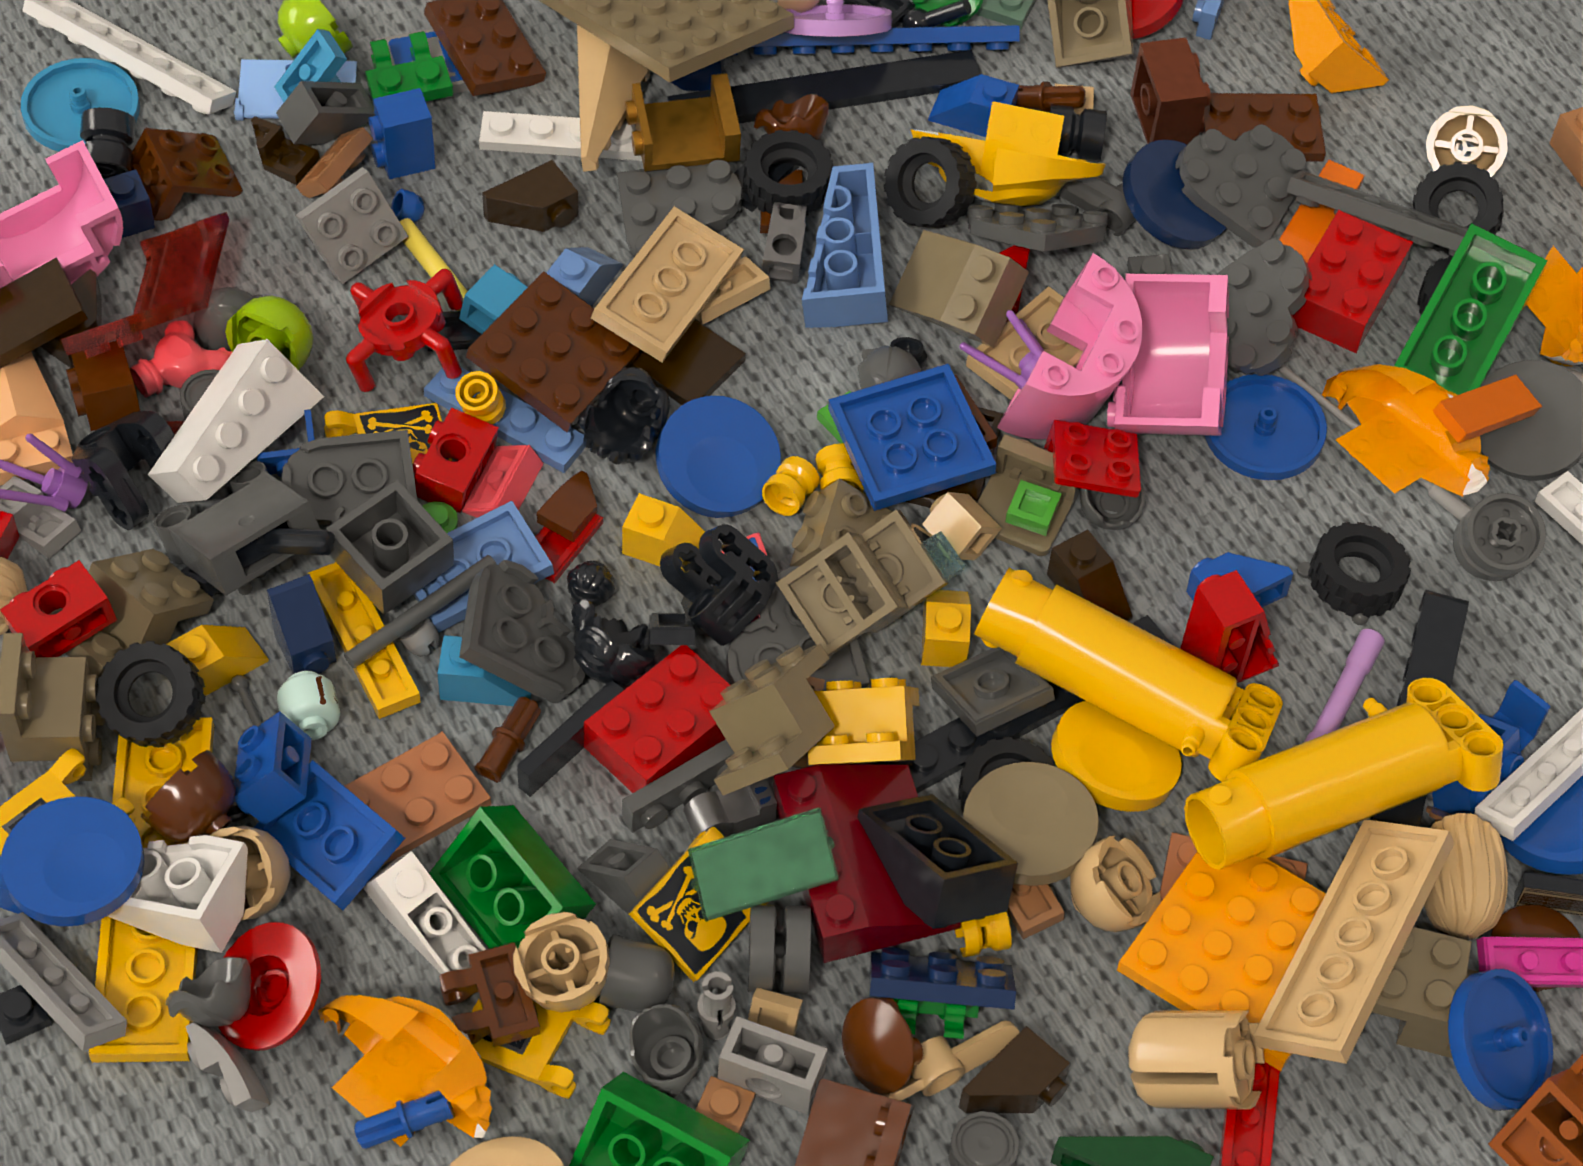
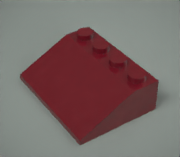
M818 764L773 776L775 799L782 826L818 814L821 815L837 878L804 888L802 893L806 906L811 907V922L824 963L961 928V923H956L945 928L933 929L904 905L857 817L858 811L861 808L918 797L908 765Z

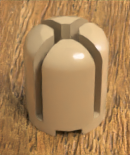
M1156 1010L1145 1015L1135 1027L1128 1047L1129 1068L1133 1071L1131 1079L1137 1095L1144 1103L1155 1108L1250 1110L1256 1106L1261 1095V1091H1252L1255 1064H1264V1048L1258 1047L1253 1036L1259 1023L1248 1022L1246 1018L1248 1010Z

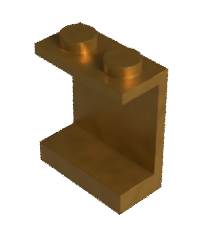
M727 73L711 75V97L644 104L640 83L632 84V100L625 101L626 118L628 125H635L636 131L631 133L634 156L641 155L644 171L670 169L676 165L685 167L706 165L714 160H724L726 162L740 161L741 131Z

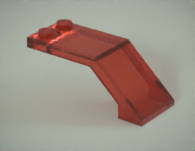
M227 212L140 241L147 264L133 315L61 339L66 355L84 350L86 358L110 351V341L116 340L119 347L144 339L142 330L207 308L229 224Z

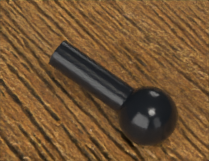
M960 0L928 12L922 8H914L904 15L902 27H933L970 14L971 5L968 0Z

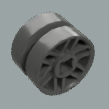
M1511 493L1490 495L1474 506L1457 524L1453 536V547L1457 560L1468 573L1483 580L1502 581L1512 578L1536 560L1543 550L1546 540L1544 520L1537 508L1519 495Z
M751 905L748 992H755L756 988L773 991L776 972L781 973L782 990L784 993L808 994L811 951V907L786 906L782 926H778L775 905Z

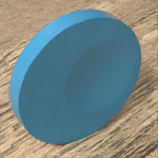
M93 58L64 60L43 69L31 79L21 98V113L29 134L43 146L59 152L82 141L80 137L81 116L87 109L98 107L118 109L131 114L136 121L140 112L138 91L132 78L120 67L110 62Z

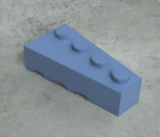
M873 163L833 166L823 206L824 214L821 226L818 227L814 257L811 258L808 270L807 287L804 288L802 296L805 328L841 327L888 322Z

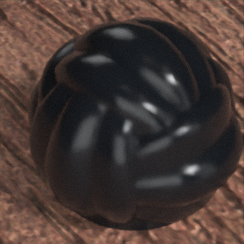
M586 561L578 564L568 573L567 589L575 602H580L582 599L590 600L596 607L604 604L615 592L613 575L604 564L598 561Z

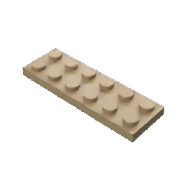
M1364 819L1253 1034L1259 1048L1347 1063L1454 845L1450 831Z

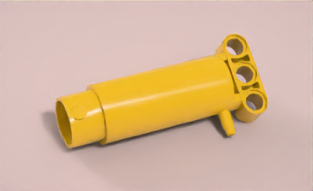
M1008 568L974 635L982 639L987 647H999L1016 656L1015 664L1177 748L1183 755L1198 757L1201 754L1210 759L1208 768L1211 774L1221 782L1226 781V777L1231 771L1258 761L1283 706L1281 697L1271 688L1262 684L1251 683L1243 690L1237 686L1238 682L1235 677L1057 584L1053 590L1033 580L1032 575L1026 570Z
M1433 678L1416 679L1408 686L1407 702L1405 704L1388 710L1374 698H1368L1364 701L1363 708L1368 712L1369 718L1235 769L1227 775L1226 781L1191 794L1186 798L1184 807L1186 825L1196 850L1203 860L1214 869H1223L1255 855L1267 859L1437 791L1455 781L1473 791L1485 792L1494 789L1500 782L1503 740L1446 684Z

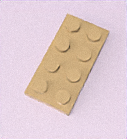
M674 206L594 308L591 319L663 363L740 260L744 249Z

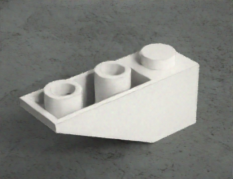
M412 851L396 858L374 875L363 887L388 921L440 974L470 968L468 955L486 950Z

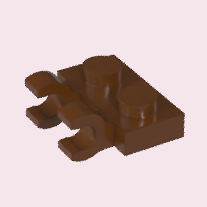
M515 942L469 954L470 968L449 971L439 975L440 989L445 1006L458 1004L468 999L472 994L478 993L482 1010L461 1013L451 1017L458 1030L468 1035L472 1045L489 1034L493 1047L540 1035V1025L532 999L526 995L514 973L513 954L516 948Z

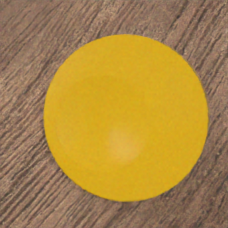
M1087 701L1079 702L1070 707L1062 715L1052 736L1051 750L1056 766L1077 778L1090 792L1094 802L1107 808L1139 812L1157 807L1169 797L1181 774V757L1177 748Z

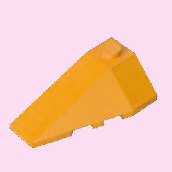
M1288 0L1294 52L1303 65L1299 71L1312 86L1315 87L1319 83L1330 93L1383 86L1389 81L1370 51L1365 47L1362 49L1353 37L1356 34L1354 30L1334 11L1336 7L1330 0Z

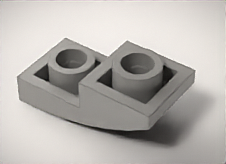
M195 1022L186 1026L191 1041L187 1044V1050L192 1062L201 1071L216 1076L223 1075V1078L220 1079V1087L226 1100L231 1105L249 1112H254L271 1105L256 1073L232 1043L214 1029L200 1026Z

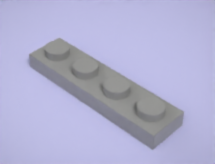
M22 912L0 919V963L82 1051L125 1036L127 1020L25 913Z

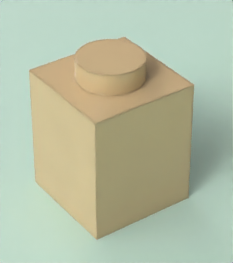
M947 492L936 499L930 507V515L922 524L955 559L973 561L980 557L1002 529L969 494Z

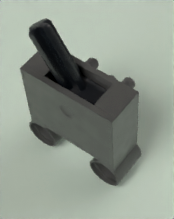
M259 461L248 463L229 480L234 492L233 494L198 515L194 516L189 506L177 505L163 510L156 516L153 523L171 562L185 564L226 596L237 589L240 594L248 595L253 589L250 581L255 578L264 577L268 570L278 564L282 570L291 569L293 566L291 556L294 554L328 556L334 551L335 535L331 531L320 529L309 501L271 476L264 463Z

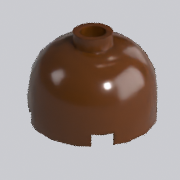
M205 750L192 759L198 767L191 772L189 770L184 772L180 768L149 800L145 806L148 811L141 813V818L166 839L178 843H189V838L192 836H209L218 829L227 828L232 822L227 813L234 804L236 787L230 772L209 750Z

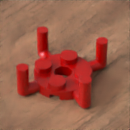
M441 269L426 283L406 280L408 285L394 287L392 282L379 287L375 291L361 282H356L351 286L350 292L359 310L360 322L358 328L363 340L347 354L346 362L362 392H369L375 387V381L365 362L375 352L385 356H392L397 361H405L413 357L417 350L428 346L436 352L442 368L449 379H455L461 375L462 368L450 341L438 333L445 327L446 321L437 295L442 292L449 309L454 311L462 308L464 300L450 270ZM397 315H408L402 321L391 322Z

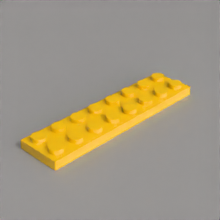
M200 717L199 721L196 720L192 726L193 729L188 734L185 733L181 736L179 741L173 744H164V747L159 748L151 745L147 747L138 746L118 735L112 803L118 798L124 797L134 805V824L139 832L143 848H148L149 841L164 840L167 845L184 844L166 839L157 833L141 818V813L148 811L145 806L149 800L180 768L184 772L187 770L191 772L198 767L192 760L195 756L205 750L213 751L214 723L212 717ZM107 916L101 919L95 988L127 1020L125 1036L89 1049L91 1063L190 1061L187 1044L191 1041L186 1026L192 1022L184 1018L180 1013L174 1018L171 1017L168 1012V1006H166V999L172 991L179 990L180 981L183 978L196 979L198 948L178 944Z

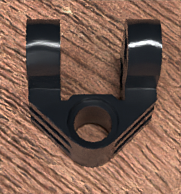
M153 411L133 412L93 431L79 442L71 459L75 467H81L80 475L83 480L90 482L89 490L93 496L100 498L112 519L126 530L133 529L149 516L148 506L128 471L136 466L140 460H146L152 469L175 436L167 422Z
M727 524L719 525L704 532L700 537L699 549L691 543H681L666 550L660 559V570L663 577L684 595L681 605L687 618L720 646L730 643L765 608L778 580L777 569L773 561L736 528Z

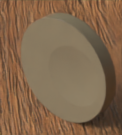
M1019 762L1005 765L989 772L970 791L963 813L965 821L1018 862L1014 883L1020 885H1046L1069 877L1083 858L1085 852L1096 843L1098 811L1090 792L1073 775L1058 767L1044 763Z

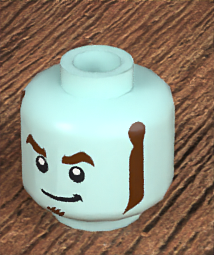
M301 671L290 676L279 688L277 694L279 711L310 736L312 740L322 738L327 732L333 730L339 722L340 708L336 690L331 680L312 671Z

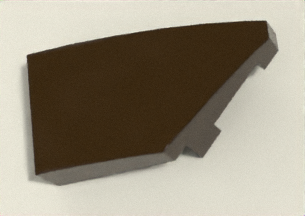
M254 116L251 122L264 170L298 185L319 161L320 155L318 150L303 144H293L292 140L285 138L282 126Z

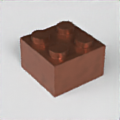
M1186 37L1140 43L1130 95L1147 144L1157 140H1174L1188 144L1196 136H1199V133L1204 131L1203 115L1205 106L1210 105V88L1207 82H1202L1199 74L1200 63L1198 55L1191 52Z

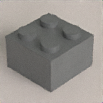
M395 480L326 528V531H331L335 535L334 551L330 556L383 615L454 566L453 539L398 480Z

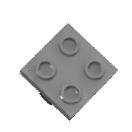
M362 167L295 215L332 274L341 284L347 282L408 237L370 173Z

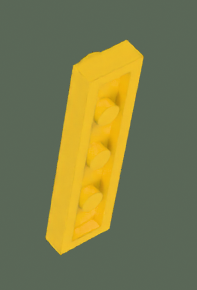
M336 562L307 573L310 574L323 611L345 653L384 627L371 600ZM393 642L353 669L379 719L421 703L420 693Z

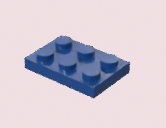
M314 760L309 763L306 798L264 826L259 821L254 827L266 831L282 845L289 859V865L343 911L405 839L402 834Z

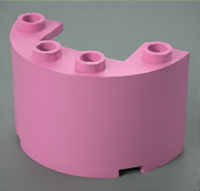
M83 140L45 159L59 185L0 213V288L56 257L63 266L71 284L89 269L93 270L98 276L110 263L108 255L113 246H120L123 234V220L120 210Z
M1094 253L1062 299L1047 329V332L1083 351L1075 368L1043 351L1023 388H1018L997 426L998 429L1018 437L1047 439L1054 420L1078 422L1086 425L1099 412L1136 360L1142 341V319L1137 300L1127 282L1117 270Z
M1126 274L1125 281L1132 290L1141 313L1142 341L1136 360L1123 377L1122 384H1118L1114 390L1113 402H1108V427L1136 434L1221 436L1225 416L1228 375V275Z

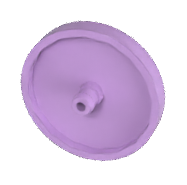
M827 0V4L816 5L813 9L803 13L795 12L793 9H786L794 14V28L786 31V33L806 36H860L882 33L892 29V11L882 7L843 4L844 0Z

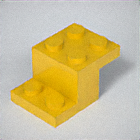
M871 679V688H862L861 682H853V680L826 682V691H814L835 727L816 743V746H813L808 751L809 765L916 760L913 707L920 706L919 688L906 686V679Z

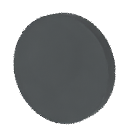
M1541 360L1518 361L1493 372L1485 379L1481 387L1517 375L1542 407L1534 416L1480 435V454L1488 456V463L1506 475L1530 481H1541L1556 477L1576 465L1583 457V383L1567 369Z

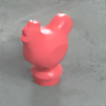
M177 320L169 323L164 331L165 336L156 345L154 358L152 360L139 359L136 365L130 367V372L135 386L147 398L154 393L160 394L163 391V385L182 388L183 383L191 375L200 371L212 369L220 371L232 351H227L223 347L218 350L203 349L194 341L195 333L192 325L188 321Z

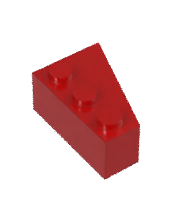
M1235 570L1223 576L1218 574L1212 575L1203 580L1197 586L1180 649L1235 677L1238 683L1279 666V662L1273 654L1275 652L1274 645L1269 639L1271 633L1265 611L1238 571Z

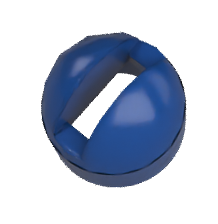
M405 189L397 191L391 205V209L399 221L410 218L415 223L421 219L425 210L422 198L416 193Z

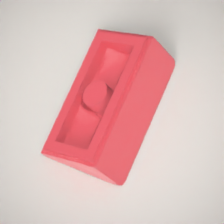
M530 445L496 446L466 501L462 513L478 518L510 501H513L519 510L543 466L542 460Z

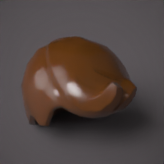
M814 94L803 96L793 103L786 104L783 100H778L775 102L772 110L764 108L757 113L754 128L756 130L763 128L768 134L775 133L777 130H797L799 133H808L814 139L820 140L828 119L829 103L824 98Z

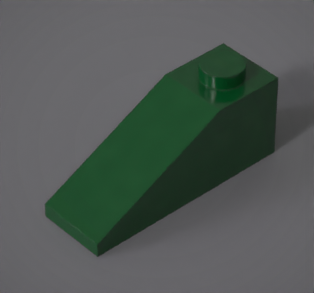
M1076 1136L1058 1138L1050 1163L1057 1166H1211L1214 1156L1206 1153L1195 1142L1186 1139L1176 1140L1170 1136Z

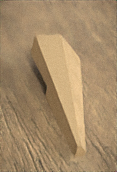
M577 25L580 144L583 172L598 169V158L603 150L608 151L611 146L612 133L614 130H620L626 119L625 101L632 100V84L647 82L650 72L643 65Z

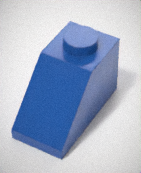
M983 74L940 90L928 121L986 137L992 101L1016 106L1019 85Z
M1227 552L1215 559L1205 558L1198 562L1191 570L1186 592L1194 600L1197 586L1203 580L1212 575L1218 574L1223 576L1237 570L1261 607H1264L1287 596L1293 572L1287 566Z

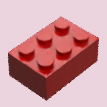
M1338 210L1307 261L1312 280L1309 279V287L1304 295L1306 298L1305 304L1293 315L1297 327L1357 354L1404 272L1413 242Z
M681 645L584 721V748L625 787L634 793L726 739L709 711L723 700L720 693L729 687L730 684L687 645Z

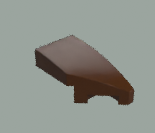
M581 470L567 480L538 510L537 523L574 542L597 513V503L588 474Z

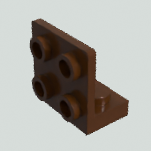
M145 128L132 151L131 171L137 170L150 198L154 220L162 221L169 219L175 207L180 203L184 192L236 197L243 191L218 139L214 135L180 132L170 129Z
M821 1079L816 1090L795 1166H898L915 1105L828 1079Z

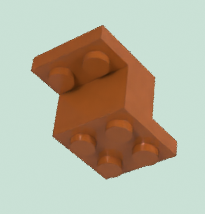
M1583 1054L1569 1069L1549 1077L1489 1142L1488 1145L1509 1166H1583Z

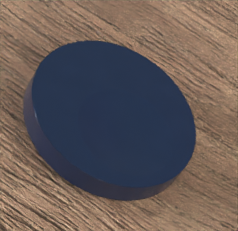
M1174 140L1150 142L1130 159L1123 173V193L1131 213L1148 233L1165 244L1181 249H1198L1209 245L1226 227L1197 207L1182 191L1185 184L1180 177V168L1176 169L1175 165L1179 152L1187 144Z

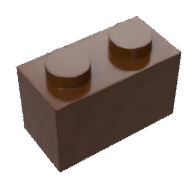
M121 340L70 351L74 367L66 369L78 417L87 415L91 431H95L133 412L140 411L135 385Z

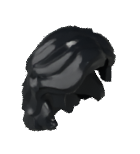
M628 367L620 370L606 383L600 395L599 404L588 405L584 415L580 416L578 424L585 432L584 446L590 448V452L597 453L600 458L604 459L610 456L609 461L616 465H620L621 462L639 461L644 453L650 451L653 442L659 438L666 424L670 409V400L667 392L663 388L656 386L648 372L642 368Z
M582 599L580 602L573 604L571 611L572 623L576 629L573 637L576 644L574 647V658L590 678L603 684L613 680L616 684L621 685L637 680L638 675L645 673L646 667L650 666L655 658V651L649 646V637L645 638L648 629L647 624L642 623L628 631L622 619L616 620L613 618L608 620L605 617L601 618L600 615L597 616L595 605L590 600Z

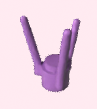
M1009 310L1006 312L1007 318L1031 351L1019 363V368L1022 370L1021 375L965 342L960 344V349L1014 382L1022 389L1044 350L1022 319H1018L1016 314Z
M31 433L25 437L27 442L61 468L58 470L51 468L44 476L0 459V469L42 485V492L47 494V496L0 489V499L51 506L65 512L68 507L75 509L85 495L88 481L85 482L80 475L81 467H75L74 463L69 462Z

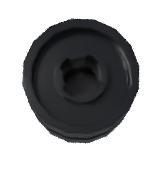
M1051 104L1049 113L1064 116L1057 155L1067 157L1072 151L1075 152L1078 159L1100 162L1107 111L1085 108L1081 114H1076L1072 106Z
M90 108L82 113L80 137L86 142L85 146L102 178L106 179L131 171L133 153L127 146L132 145L134 142L136 121L134 116L113 108Z

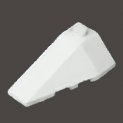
M208 835L192 836L189 838V843L167 845L164 840L149 841L148 848H143L144 870L137 888L120 908L107 917L181 945L222 953L244 915L248 847L244 842Z

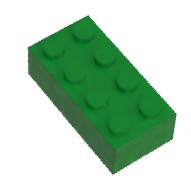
M1471 223L1394 367L1406 368L1436 381L1444 389L1457 395L1481 387L1540 280L1548 260Z

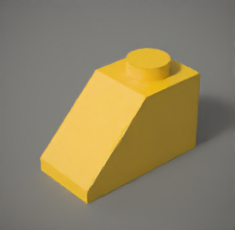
M639 493L622 526V554L660 567L661 555L676 545L691 543L699 549L700 537L705 531L680 507Z
M938 590L924 600L921 665L953 667L967 660L971 623V602L968 592Z
M200 625L167 643V645L179 651L195 664L199 670L198 675L203 678L205 685L203 687V694L206 696L229 684L233 677L237 675L243 676L269 661L246 627Z

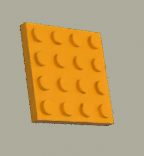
M1197 851L1120 959L1117 971L1180 1010H1248L1249 1012L1246 1015L1248 1022L1260 1023L1326 893L1266 858L1255 855L1219 870L1209 866ZM1264 1049V1061L1279 1071H1282L1292 1056L1291 1053Z

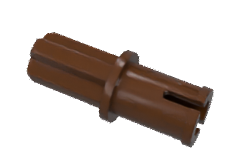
M1043 81L1040 85H1019L1016 106L1047 113L1050 112L1051 104L1072 106L1073 108L1083 107L1086 102V91L1082 86H1052L1048 81Z
M521 696L515 702L501 727L493 729V740L479 763L474 767L479 775L496 783L502 780L503 774L517 751L522 752L526 747L524 739L541 713V709L536 701Z

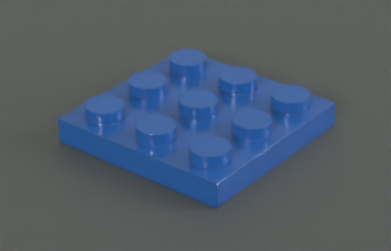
M949 363L828 399V410L874 511L996 473V462Z

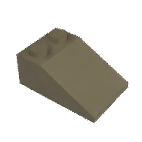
M1047 0L1056 68L1134 55L1131 0Z
M923 230L889 305L994 348L1008 319L1006 312L1012 310L1029 272L1005 255L970 242Z

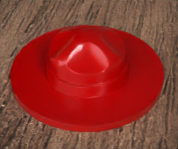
M269 922L258 925L241 935L223 957L247 959L251 968L250 1007L240 1020H236L230 1025L218 1026V1028L231 1043L253 1051L275 1048L293 1037L309 1018L317 1001L321 983L320 959L311 939L303 931L292 925L281 922Z

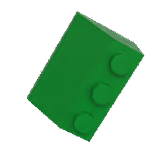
M514 805L479 807L429 872L432 879L489 949L514 942L516 947L519 948L521 941L525 938V930L530 924L544 916L568 912L576 914L577 918L585 919L596 905Z
M622 1072L601 1088L569 1166H740L750 1140L633 1076Z

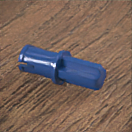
M438 1090L403 1103L402 1100L396 1101V1108L358 1121L355 1124L354 1131L360 1146L367 1149L405 1134L408 1138H412L415 1131L455 1118L453 1110H451L453 1109L451 1102Z

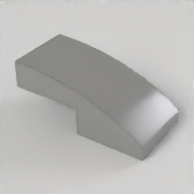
M13 476L0 487V489L44 495L41 490L16 476ZM0 499V511L13 514L19 537L49 559L81 532L76 519L61 510L51 506Z

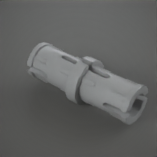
M720 971L709 973L703 979V993L697 1002V1012L701 1019L700 1027L703 1026L702 1033L712 1040L722 1039L729 1033L731 1029L730 1021L733 1019L736 1010L735 999L732 995V979L726 973Z

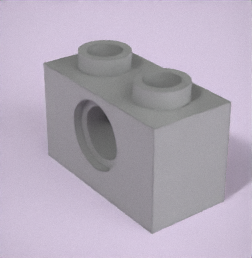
M736 1016L719 1056L718 1079L756 1093L755 1096L808 1115L819 1081L823 1079L825 1074L828 1049Z

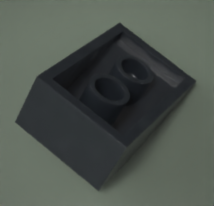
M930 794L859 809L857 817L904 905L920 917L926 925L933 929L945 928L952 924L973 919H983L986 916L1007 912L1018 862L936 796Z

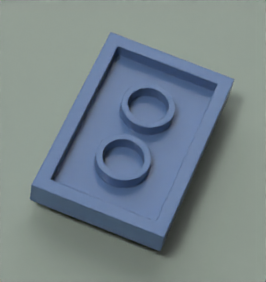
M510 501L448 532L447 534L453 539L454 566L413 595L420 602L487 555H490L497 565L503 560L523 565L539 578L535 583L554 574V569L551 561L513 501ZM469 590L428 617L438 633L465 619Z

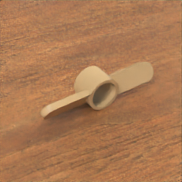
M1001 1021L951 1048L944 1036L928 1039L921 1043L923 1058L920 1064L913 1067L911 1074L913 1078L909 1079L900 1090L890 1094H881V1096L902 1101L920 1090L924 1096H932L957 1083L965 1073L993 1059L1020 1032L1012 1022Z

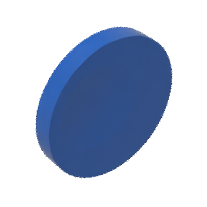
M1258 374L1241 376L1227 382L1225 416L1221 436L1205 435V439L1213 454L1233 471L1254 479L1282 480L1304 472L1315 463L1325 443L1327 425L1320 405L1304 388L1278 376H1258Z
M705 396L683 404L669 417L657 441L656 464L664 486L680 504L703 516L725 518L745 513L764 500L762 488L767 480L776 474L778 467L781 465V453L773 429L766 419L754 408L730 397Z
M1583 775L1514 841L1500 835L1503 847L1513 857L1532 868L1549 873L1564 875L1583 874Z
M75 796L61 798L32 810L12 829L4 843L1 854L2 877L7 892L14 904L34 920L54 926L84 925L113 913L134 893L144 870L143 845L134 822L117 806L92 797Z
M1492 969L1468 976L1457 988L1449 1011L1448 1035L1455 1067L1468 1091L1486 1107L1498 1111L1520 1109L1551 1076L1553 1040L1546 1012L1532 987L1522 977L1512 971Z

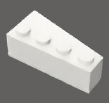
M268 339L238 344L148 475L177 503L207 500L305 414L304 410L311 409L324 396Z

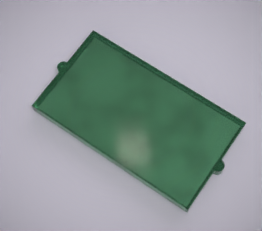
M820 807L688 849L694 875L691 886L698 892L704 920H713L839 880L832 853L835 842L831 837H828Z

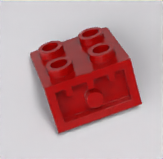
M1053 421L1044 450L1053 453L1054 482L1056 484L1134 498L1139 496L1141 481L1136 433L1084 425L1078 422Z

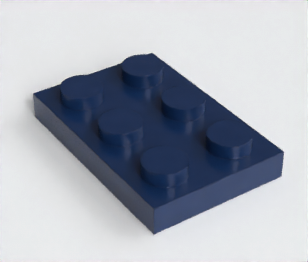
M896 947L882 948L881 953L871 952L869 968L870 996L1015 1009L1016 986L1012 965L1004 964L1003 959L992 956H979L976 958V962L957 960L956 955L947 952H931L928 957L909 956L910 952L908 950Z

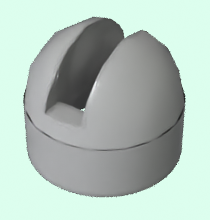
M427 618L399 637L407 650L421 657L430 654L428 645L434 649L438 647L440 636L434 624Z

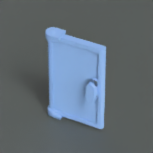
M241 59L238 98L235 99L234 110L236 121H244V118L252 119L254 116L261 119H279L276 112L284 102L274 86L294 60ZM346 61L336 73L341 82L356 83L357 61Z

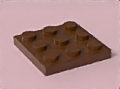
M543 271L468 348L466 358L565 432H568L578 422L579 417L584 415L587 406L593 405L600 398L606 383L620 370L628 368L642 350L591 319L594 308Z

